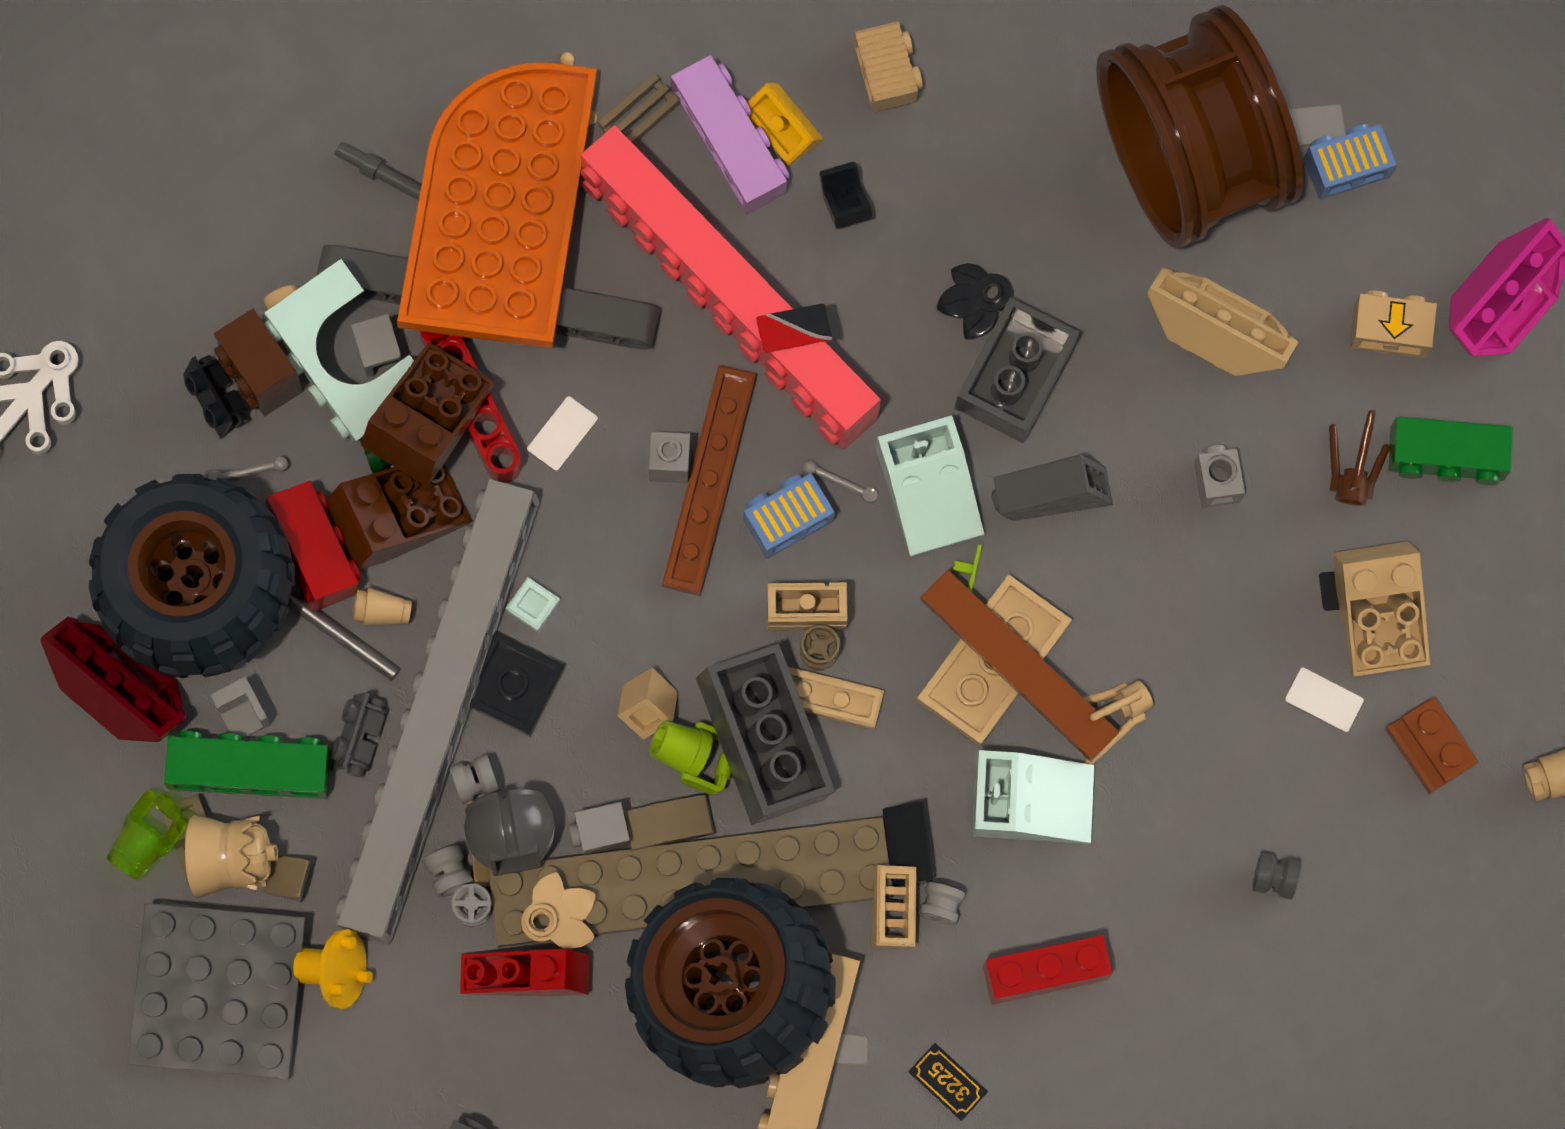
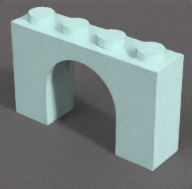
M340 259L263 313L262 316L266 320L264 325L275 341H281L289 352L286 357L295 368L297 375L304 373L312 384L307 390L320 408L326 404L335 416L330 422L342 439L349 436L354 442L364 436L368 420L414 360L410 355H407L379 376L364 384H347L338 381L330 376L322 367L316 352V338L319 328L329 315L364 291L345 263Z

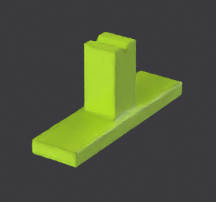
M979 544L974 564L954 561L953 572L971 576L968 587L971 592H973L982 552V545Z

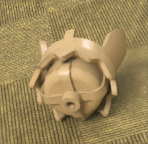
M196 815L190 818L185 838V864L189 887L195 898L213 894L228 887L257 890L259 887L267 886L265 880L271 874V861H277L278 848L277 845L270 843L267 830L256 823L260 821V816L232 821L231 823H224Z

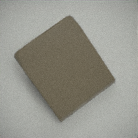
M278 855L277 861H271V874L265 880L267 886L263 888L262 893L301 903L312 865L310 860Z

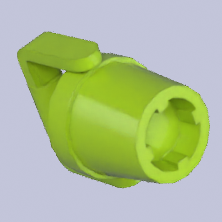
M667 720L658 726L650 744L649 755L677 771L681 776L680 781L683 784L707 794L716 795L724 790L727 780H730L731 770L724 752L719 757L714 784L697 777L708 760L713 739L719 741L714 727L697 722L695 727L692 728Z

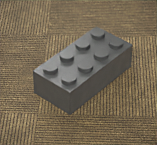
M779 643L709 666L696 677L751 825L821 802L835 792Z

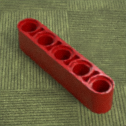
M419 331L424 347L430 342L448 354H458L463 358L461 362L478 371L461 336ZM489 392L466 431L489 476L495 481L507 483L517 478L520 473V455ZM482 421H491L496 425L495 430L487 435L478 433L476 427ZM501 454H506L513 458L512 464L504 469L497 468L492 464L494 458Z

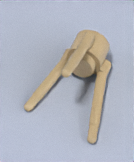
M1136 680L1129 685L1123 682L1112 689L1083 697L1089 704L1112 698L1111 704L1090 715L1092 721H1096L1117 711L1122 719L1129 716V720L1118 729L1119 734L1092 762L1086 759L1083 763L1093 765L1135 725L1146 720L1144 712L1153 708V701L1147 688L1141 681Z

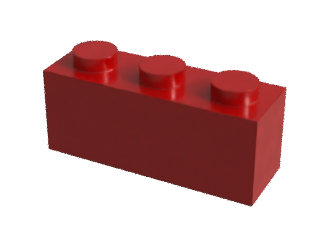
M309 480L267 496L265 506L280 523L290 543L289 549L292 562L295 565V578L311 613L355 596L358 581L361 580L360 573L355 561L352 558L349 560L346 558L342 549L344 539L339 527L336 524L332 526L326 515L328 505L323 493L320 490L315 492Z
M1103 935L985 960L983 964L991 1005L1106 981L1112 975Z

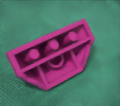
M1545 218L1498 242L1451 296L1449 330L1470 356L1510 354L1558 299L1565 272V237L1551 219Z

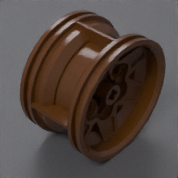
M1220 5L1210 9L1208 12L1205 11L1195 15L1191 20L1188 34L1154 47L1144 44L1136 47L1131 43H1124L1117 46L1115 50L1110 49L1099 55L1096 65L1098 91L1115 151L1145 215L1161 238L1171 247L1179 249L1187 246L1190 242H1197L1205 238L1208 228L1218 224L1220 218L1252 205L1258 204L1265 210L1273 211L1284 204H1290L1300 198L1303 190V166L1288 106L1276 76L1258 41L1245 22L1231 8Z

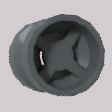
M1261 852L1255 869L1252 890L1265 894L1272 887L1273 892H1277L1280 897L1292 900L1298 883L1301 862L1288 858L1285 861H1279L1277 864L1272 854Z

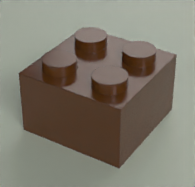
M253 308L213 333L218 344L213 349L219 358L218 362L229 379L237 376V379L234 381L240 389V395L251 410L258 407L265 417L303 392L295 368Z

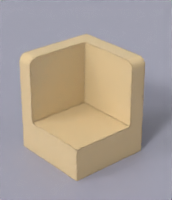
M650 668L622 686L617 716L644 740L654 734L663 721L673 722L677 691L654 668Z

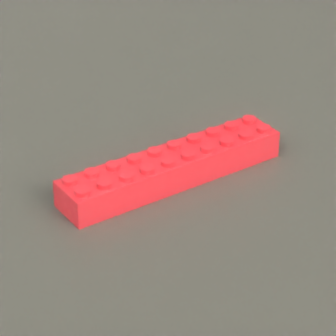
M615 125L580 155V172L583 180L581 185L588 195L595 201L600 198L609 207L607 212L617 225L622 228L625 225L628 226L635 234L633 239L640 249L648 255L651 252L656 255L661 261L659 264L660 268L667 277L674 282L679 279L688 289L686 291L688 298L698 308L701 309L705 306L714 316L712 321L724 335L728 336L731 333L739 341L740 345L738 348L751 363L758 361L766 369L767 372L764 374L767 380L777 390L780 391L784 388L794 398L791 400L794 408L805 418L810 415L820 425L817 429L830 445L833 446L837 443L845 450L878 420L881 399L826 342L769 353L763 352L756 320L757 316L791 310L793 308Z

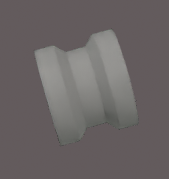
M927 882L925 889L927 894L926 903L920 906L918 914L932 921L956 925L958 920V914L956 913L957 905L963 902L965 893L951 886Z
M471 883L461 886L454 893L451 904L458 922L464 926L474 928L483 925L489 920L492 915L493 906L491 897L485 888Z

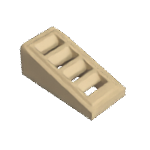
M877 865L875 867L870 948L915 947L916 867ZM886 879H905V887L885 886ZM885 895L904 896L903 903L885 902ZM885 911L903 912L902 919H885ZM885 928H901V936L885 935Z

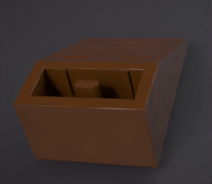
M428 342L368 420L361 446L425 486H428L449 458L495 382Z
M445 464L428 486H425L398 468L392 467L342 482L326 499L329 514L334 524L339 527L344 539V546L350 558L355 561L358 570L390 561L472 522Z

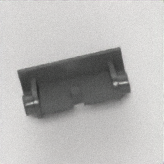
M366 692L354 695L353 699L347 701L342 713V721L345 722L341 737L338 736L335 739L330 751V758L333 759L330 770H342L348 766L347 774L362 778L364 771L369 770L376 744L364 741L363 737L364 734L375 738L379 737L387 712L383 709L384 701L370 698L369 703H367L369 693Z

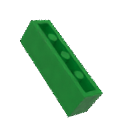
M180 731L179 737L168 736L164 784L168 790L327 799L330 750L328 745H322V740L298 738V743H282L281 737L263 735L258 736V741L242 740V735L221 733L218 739L203 738L202 733L194 731Z

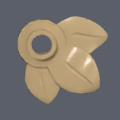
M557 872L543 877L533 888L532 904L523 912L521 925L524 933L528 938L536 942L551 940L562 949H576L588 945L594 940V934L583 921L586 920L592 911L596 894L582 888L564 890L563 882ZM538 916H545L549 919V925L545 929H538L534 926V920Z

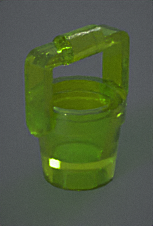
M147 790L126 816L122 824L123 828L106 858L125 874L140 880L161 856L169 853L188 826V819L180 813V807L167 795H159L151 790ZM153 804L169 819H174L164 835L141 821Z

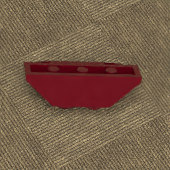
M67 616L41 637V645L59 689L118 740L160 742L184 722L186 716L182 709L177 680L172 676L160 674L157 670L148 666L138 664L114 643L103 629V626L78 622V619Z

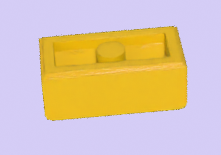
M766 83L747 102L751 110V115L748 116L756 127L760 126L764 130L770 144L787 165L793 164L823 140L821 134L778 83Z

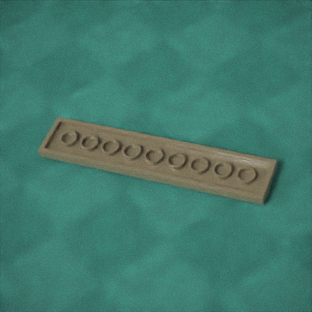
M883 817L659 845L638 850L628 849L541 860V868L494 876L493 871L488 868L497 946L502 948L541 943L533 941L526 936L522 929L521 919L525 909L532 904L533 888L537 882L554 872H557L561 877L564 890L582 888L596 894L592 911L586 920L583 921L590 928L594 936L643 930L647 926L643 920L657 905L664 907L675 898V891L695 882L702 883L704 886L710 885L711 880H716V878H745L751 883L768 884L786 893L803 909L873 900L875 867L877 865L889 866ZM886 879L885 886H892L891 879ZM885 895V899L893 898V895ZM538 916L534 920V926L538 929H545L549 925V919L545 916Z

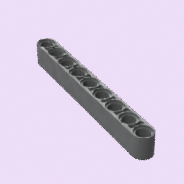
M324 245L322 247L316 276L342 259L364 290L356 297L400 305L408 263L407 258L337 245ZM562 288L555 334L647 350L652 347L659 310L652 305L642 302Z

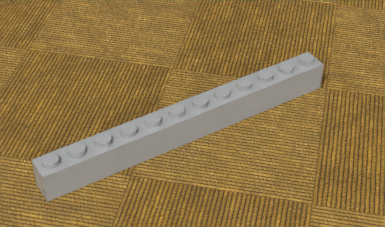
M489 479L486 490L482 489L478 494L475 504V511L478 514L474 526L469 525L465 532L463 548L466 549L462 561L456 562L450 578V583L453 587L449 599L444 598L440 605L438 621L441 622L437 634L431 635L425 651V656L428 660L424 672H419L413 684L415 698L411 709L407 708L402 716L400 731L403 733L399 745L393 746L387 762V767L390 771L386 783H381L377 789L374 801L377 809L373 821L369 820L364 827L362 833L364 847L360 859L355 858L350 868L349 881H352L347 896L343 895L337 906L336 918L339 919L337 925L342 929L353 930L361 937L388 945L391 944L450 770L449 766L452 764L470 710L471 699H474L479 684L478 679L494 633L497 631L540 504L534 491Z

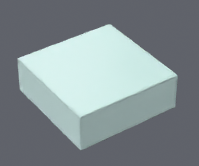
M527 577L505 610L538 633L560 603V598Z

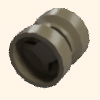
M815 625L806 630L800 645L802 662L814 671H824L832 667L838 658L840 640L837 633L826 625Z

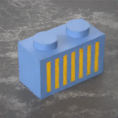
M1361 124L1349 129L1346 132L1347 135L1334 139L1332 135H1327L1311 143L1305 154L1304 162L1319 200L1391 177L1396 167V162L1381 124L1368 127V124Z
M812 473L803 478L800 474L794 475L780 485V491L769 497L766 493H763L746 504L748 509L743 511V521L766 559L834 522L835 511Z

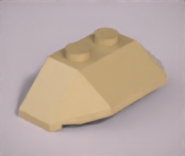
M1163 267L1147 292L1168 340L1234 376L1284 368L1299 343L1294 336L1288 334L1285 327L1271 313L1204 276L1186 272H1173L1172 269Z

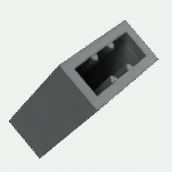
M1083 455L994 477L995 490L992 491L994 507L997 512H1000L1001 516L1012 521L1113 505L1106 467Z

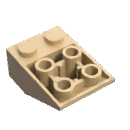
M1409 541L1333 552L1336 592L1352 675L1355 677L1430 665L1420 552Z

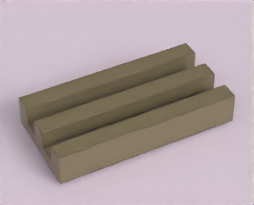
M653 73L598 121V126L606 133L612 128L611 125L652 89H655L656 91L616 125L623 133L661 98H664L666 102L626 136L635 144L680 104V99L675 94L673 95L670 89L665 84H662L659 81V77Z

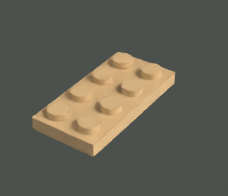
M1009 574L986 604L995 615L1043 660L1072 622L1071 618ZM960 639L916 701L978 746H981L1019 693Z

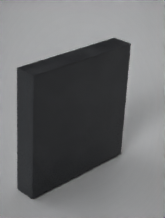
M495 632L478 678L479 684L474 699L472 698L470 702V708L531 737L566 667L564 664Z

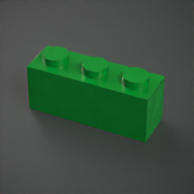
M1396 417L1390 427L1388 471L1399 472L1400 477L1408 479L1421 478L1422 474L1437 475V479L1444 482H1457L1461 478L1476 479V483L1482 485L1499 484L1511 472L1513 426Z

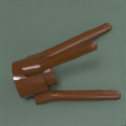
M1370 410L1367 414L1355 469H1345L1344 475L1341 476L1337 427L1335 424L1329 426L1332 473L1329 490L1336 492L1335 500L1354 506H1364L1367 499H1372L1374 485L1390 449L1388 444L1382 446L1367 479V473L1363 470L1375 418L1373 410Z

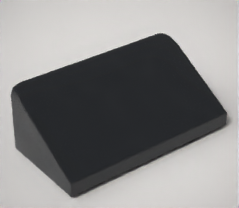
M923 801L882 809L890 866L916 867V885L933 882ZM892 879V886L904 887L905 879Z

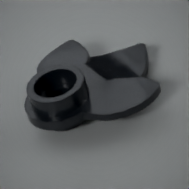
M970 263L958 265L951 269V275L956 285L949 287L943 292L936 307L944 315L958 319L963 318L964 337L967 340H972L987 334L994 328L998 311L1003 310L1009 298L1012 297V288L1003 276L999 274H986L978 265ZM991 286H996L998 288L997 296L992 299L987 298L986 290Z

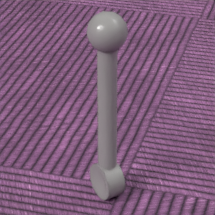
M279 456L274 462L225 473L213 470L209 473L208 479L224 478L229 480L274 469L285 471L288 468L289 462L285 457Z
M814 460L804 462L803 471L806 474L819 475L862 495L866 503L870 504L877 500L878 491L874 487L863 488L818 467Z

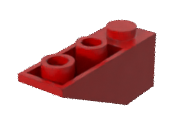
M570 949L461 954L460 994L510 996L588 995L590 955Z

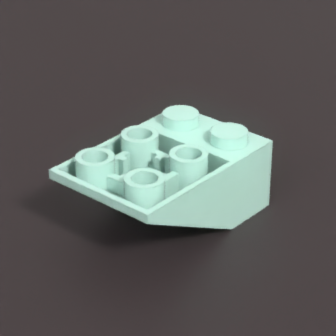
M952 415L877 437L876 453L910 557L984 536L965 454Z
M979 750L975 763L972 837L1091 844L1094 765L1017 752Z

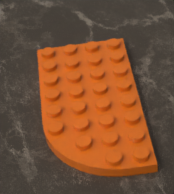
M546 62L506 67L473 82L462 90L443 111L433 130L427 151L397 319L398 328L553 349L581 177L580 155L585 151L597 78L596 68Z

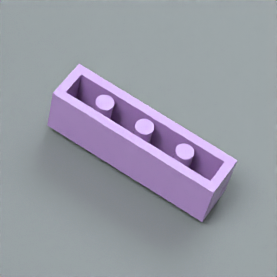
M709 55L672 75L671 90L680 99V105L747 215L786 194L789 173L781 159L777 158L774 160L767 149L770 147V142L764 130L760 126L755 128L748 116L751 115V110L742 95L736 97L729 86L732 84V79L726 67L722 63L717 65L713 57Z

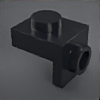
M855 162L820 171L819 176L823 199L836 229L873 218L871 206L860 183L858 167Z

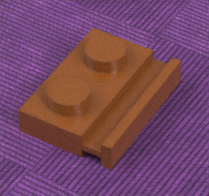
M1435 697L1412 710L1398 721L1390 724L1385 729L1429 795L1479 762Z

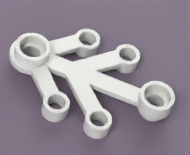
M54 341L47 344L38 355L12 358L9 354L0 353V362L3 360L10 362V366L6 371H0V379L10 378L14 373L38 371L30 382L0 386V402L13 401L0 417V443L28 411L30 432L26 436V445L32 453L37 455L44 454L50 449L51 439L46 432L42 393L52 381L56 399L51 406V415L54 420L61 425H67L75 419L76 410L71 403L69 376L76 371L79 358L74 347L64 341ZM56 354H63L65 360L63 363L55 365L51 363L52 357ZM62 406L70 408V413L66 417L57 416V411ZM36 436L45 437V443L41 447L32 446V440Z

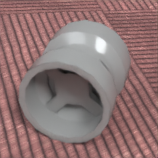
M487 754L476 757L473 763L467 765L458 763L449 766L461 804L473 801L475 795L481 793L488 795L499 792ZM473 774H477L479 783H475Z
M460 845L440 849L423 859L427 871L432 873L435 878L433 887L437 897L454 894L461 886L474 883L470 871L465 869L462 864L464 855Z

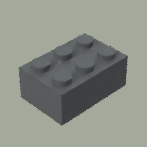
M1010 297L957 396L954 409L1024 443L1076 344L1079 331Z

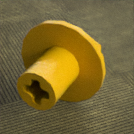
M343 928L335 931L327 940L324 949L303 948L302 952L297 953L294 958L293 973L299 979V983L320 985L323 998L330 1007L344 1010L351 1007L359 998L364 983H371L373 979V973L366 971V951L363 941L357 932Z

